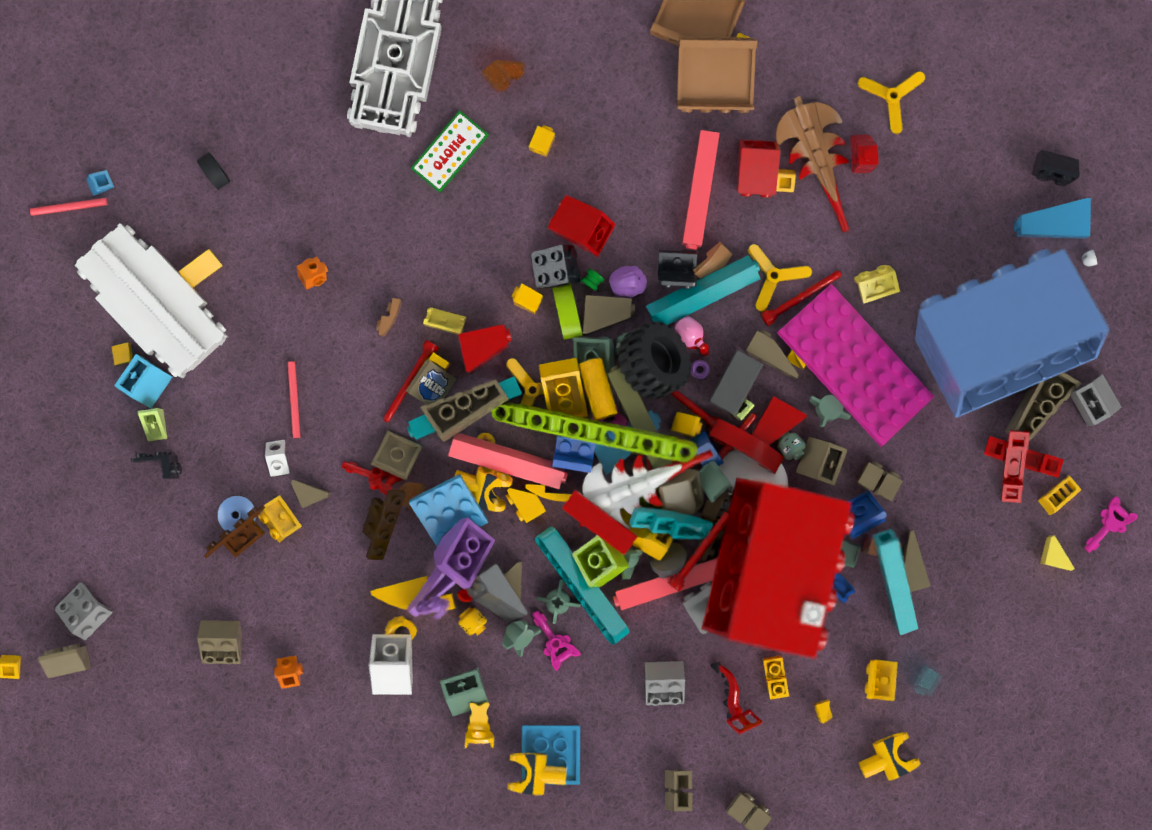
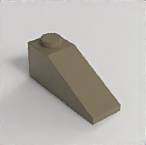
M764 330L756 331L745 353L789 377L797 379L799 374L775 340L770 338L771 334Z
M913 530L907 531L902 559L909 590L913 592L930 587V583Z

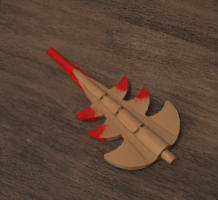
M796 97L793 99L796 108L786 112L777 124L775 132L776 142L780 145L786 139L798 138L799 142L795 144L789 154V164H792L799 158H808L809 162L802 167L798 179L802 180L808 175L816 174L844 233L850 229L843 213L832 168L840 164H847L849 161L839 154H829L828 150L833 146H844L846 142L836 134L823 133L825 126L834 123L841 124L842 119L829 105L817 102L803 105L801 97Z

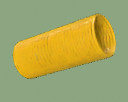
M602 358L580 363L578 366L594 420H602L617 415L618 412Z

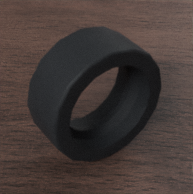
M208 152L197 160L198 165L217 190L231 182L211 153Z

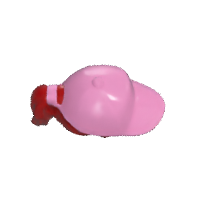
M687 315L668 325V327H672L675 330L676 334L682 337L681 340L683 343L685 342L686 348L699 349L701 355H709V346L704 343L703 327L695 319Z

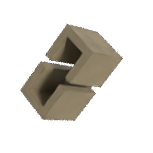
M872 461V463L867 462L855 483L869 491H874L875 494L887 501H892L903 482L898 479L900 475L890 470L888 473L882 470L883 466L875 461Z
M665 770V788H668V791L665 792V809L670 811H692V793L681 791V788L692 789V771Z
M739 791L726 808V812L739 823L743 821L744 826L749 830H763L772 819L770 814H768L770 810L763 804H760V806L753 802L755 799L747 792L742 794Z

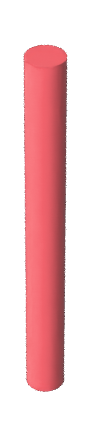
M107 198L30 208V214L34 216L108 205Z
M295 361L288 362L293 438H300Z

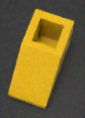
M522 283L520 287L516 286L512 294L514 305L533 314H536L543 299V295Z
M676 412L670 431L694 437L701 430L702 423L699 422L700 417Z
M512 488L507 489L508 494L505 496L511 505H516L518 509L516 514L521 522L525 520L528 523L546 512L536 494Z

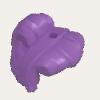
M623 266L610 275L609 282L614 295L618 298H633L644 292L647 279L637 266Z

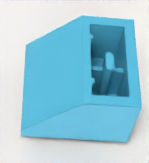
M136 354L114 386L131 398L152 408L173 377L143 356Z

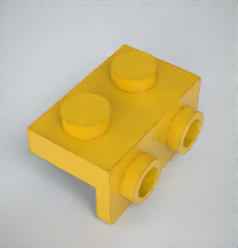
M870 660L866 668V673L869 675L868 682L865 685L867 699L895 701L898 662Z

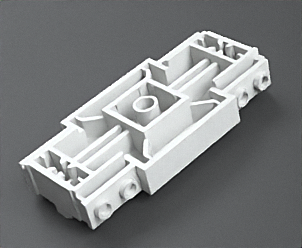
M371 0V8L373 10L365 8L349 82L352 87L356 88L352 90L351 100L353 105L352 108L348 109L347 119H349L352 126L360 129H372L382 133L404 134L407 137H411L412 132L415 133L417 121H414L415 115L419 114L421 103L418 101L426 102L442 29L440 23L435 21H439L440 10H438V6L443 0Z
M119 223L113 232H109L103 239L98 240L84 257L81 256L76 261L75 266L79 269L77 273L84 280L87 278L92 283L90 287L97 294L100 292L95 299L148 355L152 356L156 352L155 357L161 363L166 362L169 365L168 370L174 377L184 378L188 371L196 368L219 345L226 341L228 337L224 333L226 328L220 322L216 324L211 319L213 315L207 308L202 309L208 303L155 247L151 246L148 248V245L141 238L139 240L135 238V231L129 225L124 226Z

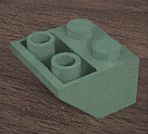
M479 668L443 678L440 681L452 716L471 711L470 703L472 702L477 705L485 702L489 703Z

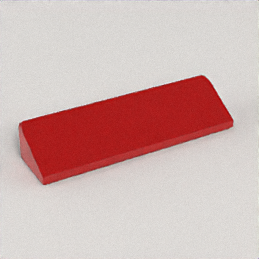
M577 490L573 492L562 507L569 515L623 555L626 554L638 538L636 534Z

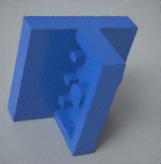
M557 435L552 467L591 473L595 443Z
M869 490L847 501L851 503L850 512L854 514L853 528L849 533L852 539L886 521L885 517L887 515L884 509Z

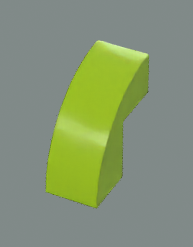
M571 284L552 288L563 339L582 336Z

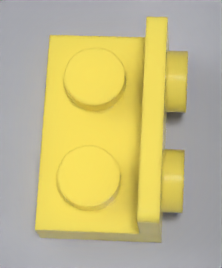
M882 265L877 267L876 270L864 271L859 276L854 277L864 304L900 292L896 272L890 265Z

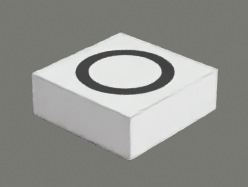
M804 602L800 622L821 626L825 606Z

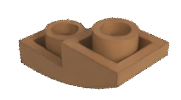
M719 242L706 253L708 258L693 269V271L701 279L723 268L733 254Z
M392 298V302H389L387 307V313L390 316H382L381 320L377 321L376 331H379L380 336L384 337L396 321L402 302L400 299Z

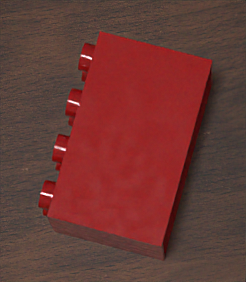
M736 478L728 511L731 517L725 524L701 629L728 640L816 659L818 650L824 649L828 638L827 629L823 627L826 612L832 611L836 603V590L832 588L835 573H840L845 564V552L841 550L844 534L848 535L854 524V514L850 512L851 503L764 481ZM804 602L825 606L821 626L800 622Z

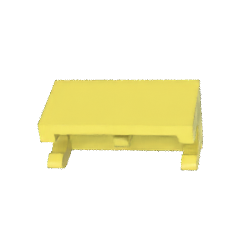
M429 307L423 324L458 335L463 332L466 317Z

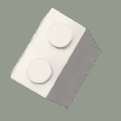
M372 635L369 666L373 694H412L411 635Z

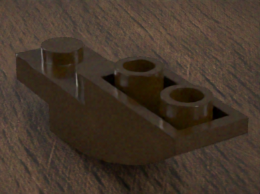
M732 485L713 503L710 499L706 501L701 519L712 522L711 530L726 511L723 508L725 503H729L732 498ZM723 528L702 555V560L707 561L710 557L713 558L718 549L715 546L717 541H721L723 537ZM699 539L700 545L704 539Z

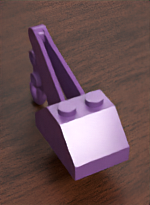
M468 517L461 519L442 537L434 552L436 568L417 596L409 604L407 611L414 617H417L419 614L427 615L428 613L438 612L434 615V619L440 618L449 607V601L440 596L455 583L463 589L471 587L495 540Z

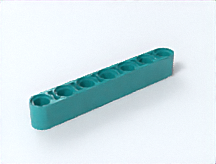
M550 526L536 536L535 541L538 547L607 641L615 645L628 635L629 629L599 587L588 586L572 555V550L558 531Z

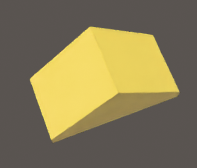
M1049 535L1046 538L1040 564L1069 571L1074 570L1075 568L1056 537Z

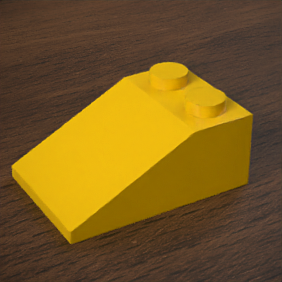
M577 357L540 364L539 370L547 409L587 417L588 413Z

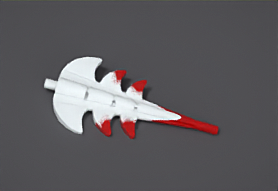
M709 449L687 462L679 461L650 471L646 470L642 455H638L633 465L634 476L631 477L625 470L624 459H620L613 469L612 483H608L605 480L602 464L599 463L585 477L583 495L626 528L630 529L622 520L621 508L624 507L632 515L635 507L642 508L639 500L642 496L649 503L662 506L663 503L658 498L655 488L693 465L713 457Z

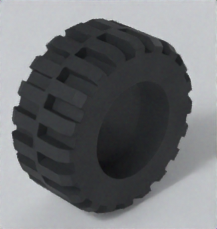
M652 321L628 332L622 338L618 354H620L618 362L621 364L620 370L622 374L624 373L626 382L630 383L631 388L634 391H638L639 395L649 399H660L685 386L690 376L691 362H689L690 354L686 350L687 346L685 342H682V337L676 334L672 327H667V324ZM652 355L654 356V358H655V360H656V362H657V365L655 364V362H654V360H653V358H652Z

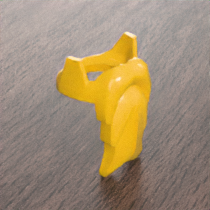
M404 616L394 617L385 627L386 635L395 634V630L400 626L407 627L412 640L417 633L415 624L411 620L404 618Z
M474 702L470 703L471 714L469 716L470 723H468L467 732L465 733V748H467L468 743H490L491 748H493L494 734L490 731L488 715L486 714L489 707L488 702L480 705Z

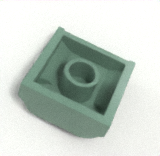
M573 337L574 358L577 357L578 365L591 359L602 358L607 376L610 373L609 369L614 367V343L612 339L608 337Z

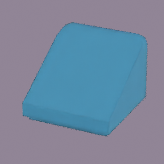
M107 170L89 174L86 178L93 196L114 188Z

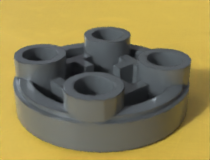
M671 543L661 561L650 556L649 562L652 570L660 578L664 579L679 573L688 562V554L682 545Z

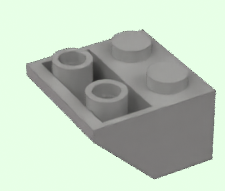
M1103 374L1076 388L1070 394L1087 426H1094L1122 408Z
M683 661L645 663L646 705L684 704L685 674Z

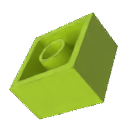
M599 536L594 537L572 553L589 587H601L629 567L624 555Z

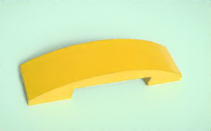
M526 484V489L549 500L567 502L572 495L545 493V485Z

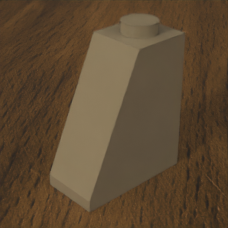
M586 295L583 335H589L630 320V316L634 315L635 304L631 303L632 299Z

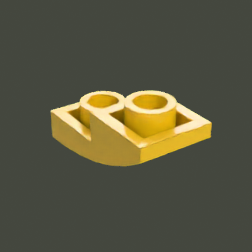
M782 655L762 658L770 700L788 697L789 692Z

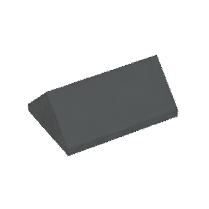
M738 350L735 351L707 402L733 415H737L763 364Z

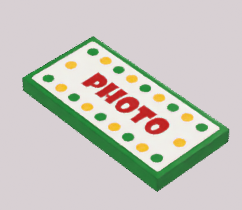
M459 111L411 167V170L441 193L488 138L489 134Z

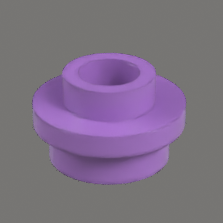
M696 360L692 363L690 372L694 378L703 379L709 373V365L703 360ZM697 366L703 367L702 373L696 371Z

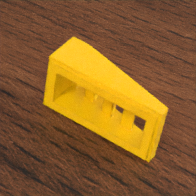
M1068 475L1043 495L1038 502L1049 515H1052L1078 494L1081 488ZM1067 483L1073 492L1070 493L1064 484ZM1060 488L1066 494L1067 497H1064L1062 495V493L1059 491ZM1054 493L1060 499V502H1058L1055 499V497L1053 496Z

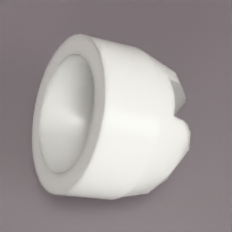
M1093 250L1083 254L1081 259L1084 265H1097V259Z

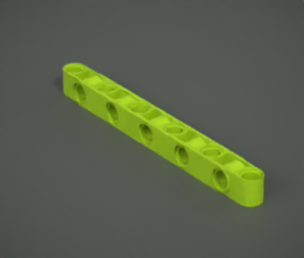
M504 402L491 411L492 417L495 420L514 426L665 459L687 462L694 458L698 452L695 443L673 436L598 420L595 421L594 419L523 404ZM501 407L505 409V416L500 413ZM536 415L541 417V424L536 421ZM572 423L577 424L578 432L572 429ZM609 431L614 432L615 440L609 437ZM646 439L652 441V448L646 445ZM684 447H687V448L690 449V451H691L690 456H687V455L684 454V452H683V448H684Z

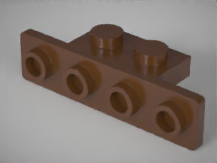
M262 505L259 508L255 506L247 513L248 517L245 520L240 518L233 525L235 527L233 530L229 531L227 529L219 536L221 540L217 543L215 541L210 543L206 547L207 552L203 556L205 558L209 557L222 545L235 558L265 533L253 520L265 509V506Z

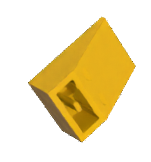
M623 507L620 511L622 520L630 528L629 530L638 536L632 546L661 561L673 538L669 533H652L650 528L631 527L629 521L632 515Z

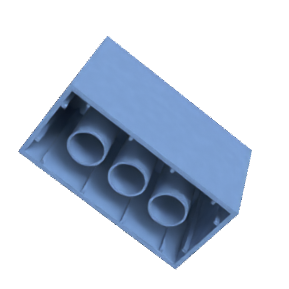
M1049 249L1041 250L1028 259L1029 264L1015 269L1012 264L1003 266L993 273L992 280L979 284L978 280H970L957 288L956 295L947 299H943L942 295H935L926 299L920 305L921 310L918 313L915 341L955 418L1098 358L1109 328L1064 249L1051 254Z

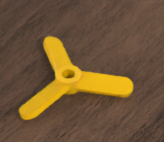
M916 72L895 88H888L862 77L858 81V86L863 90L884 98L888 102L891 131L899 134L903 130L900 99L925 80V75L923 72ZM894 93L896 95V99H892L890 97V94Z
M752 244L748 248V253L754 261L756 260L766 275L765 283L756 302V309L760 312L767 309L779 281L807 278L812 274L809 266L784 269L775 268L758 245ZM773 272L776 273V274H777V278H776V279H772V278H771V273H773Z
M509 359L506 362V367L525 390L521 404L533 406L536 397L544 394L542 382H533L517 360ZM531 386L536 388L535 393L529 392Z

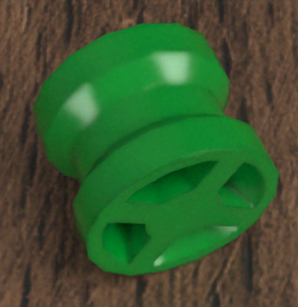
M589 268L586 277H582L580 281L596 292L598 284L602 283L604 278Z

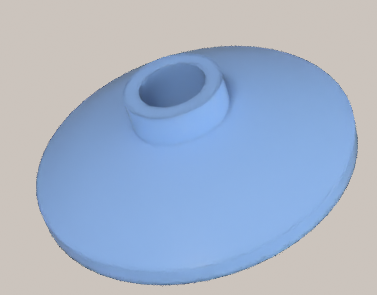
M242 496L227 498L222 502L218 510V521L225 531L227 529L229 531L235 528L233 525L240 518L245 520L248 517L247 513L254 508V505L250 500ZM235 511L239 513L237 519L232 516Z

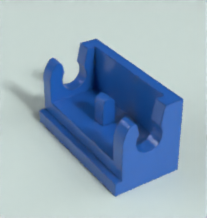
M835 573L832 588L836 590L837 599L841 603H845L848 597L855 593V588L840 573Z

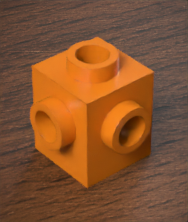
M317 256L312 259H306L302 264L296 266L297 275L306 290L314 286H320L327 280V266L324 262H320Z
M296 656L278 658L277 667H274V675L278 679L281 689L300 686V675L303 674L302 663H298Z

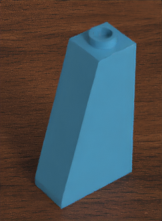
M1091 198L1021 215L1014 222V231L1017 232V237L1086 239L1090 237Z
M652 410L648 411L656 430L659 429V423H661L657 412L653 413ZM627 421L629 425L626 426V427H631V428H632L630 422ZM609 431V437L615 440L614 432ZM595 443L594 452L602 464L606 475L614 469L620 459H626L632 453V451Z

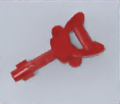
M344 461L342 464V468L346 472L351 474L355 472L367 477L370 489L376 490L378 488L384 495H387L388 490H392L395 482L403 480L377 467L370 471L359 467L357 463L352 461L350 463Z

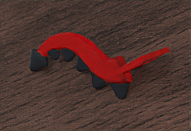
M720 662L712 663L710 666L716 673L721 672L722 678H727L724 685L729 687V689H725L724 693L728 699L723 702L729 709L726 722L739 735L761 725L763 721L750 709L742 712L743 709L739 705V686L732 672L722 666ZM752 715L757 722L751 723L745 716ZM737 720L744 728L738 729L732 722Z

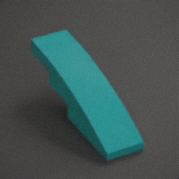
M639 507L634 508L629 521L631 527L650 528L652 533H669L672 538L705 539L713 525L711 521L682 513Z

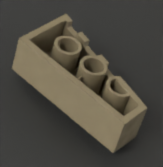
M1061 373L1029 387L1005 432L1009 434V430L1029 431L1030 441L1045 425L1048 418L1055 414L1058 410L1057 408L1071 396L1070 394L1075 388L1081 385V382L1065 373Z
M493 380L468 391L440 399L432 404H426L420 408L439 437L445 442L509 399L499 383Z

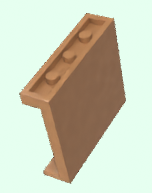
M663 0L655 22L650 29V35L679 46V37H731L746 0Z
M679 37L677 108L681 109V112H692V109H700V112L704 113L711 112V110H719L721 113H729L730 110H738L739 113H749V110H754L757 39L744 37Z

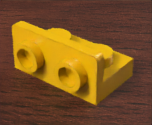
M280 495L265 504V509L258 515L260 521L270 529L271 537L274 540L277 539L279 543L302 527Z

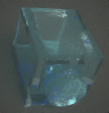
M922 665L911 684L915 686L914 691L922 696H925V694L931 696L943 676Z

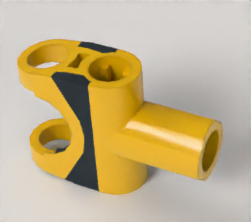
M483 466L478 467L476 476L460 470L456 471L455 476L459 474L462 476L481 509L494 512L505 510L506 502L496 496L492 488L510 487L513 481L510 475Z
M897 733L874 742L872 745L876 755L858 762L863 776L867 778L884 770L887 779L893 780L917 768L921 764L919 758L906 761L899 759L897 754L898 747L909 738L908 733Z
M532 752L510 754L511 761L525 766L527 776L525 779L517 781V783H508V790L523 794L543 795L545 783L565 785L567 767L546 766L547 754Z

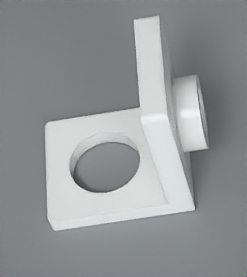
M285 440L266 442L265 458L270 476L289 474L290 471L285 456ZM273 446H281L278 450H270Z

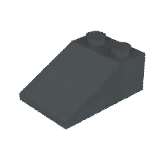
M497 564L479 573L471 587L466 588L468 595L476 602L509 623L528 614Z

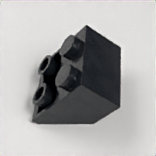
M1041 150L1037 153L1032 175L1037 176L1036 179L1040 181H1048L1049 179L1055 181V184L1059 186L1069 185L1079 178V159Z

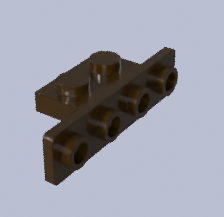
M388 490L385 501L380 498H373L362 530L371 540L366 554L368 560L384 559L406 495L404 490Z

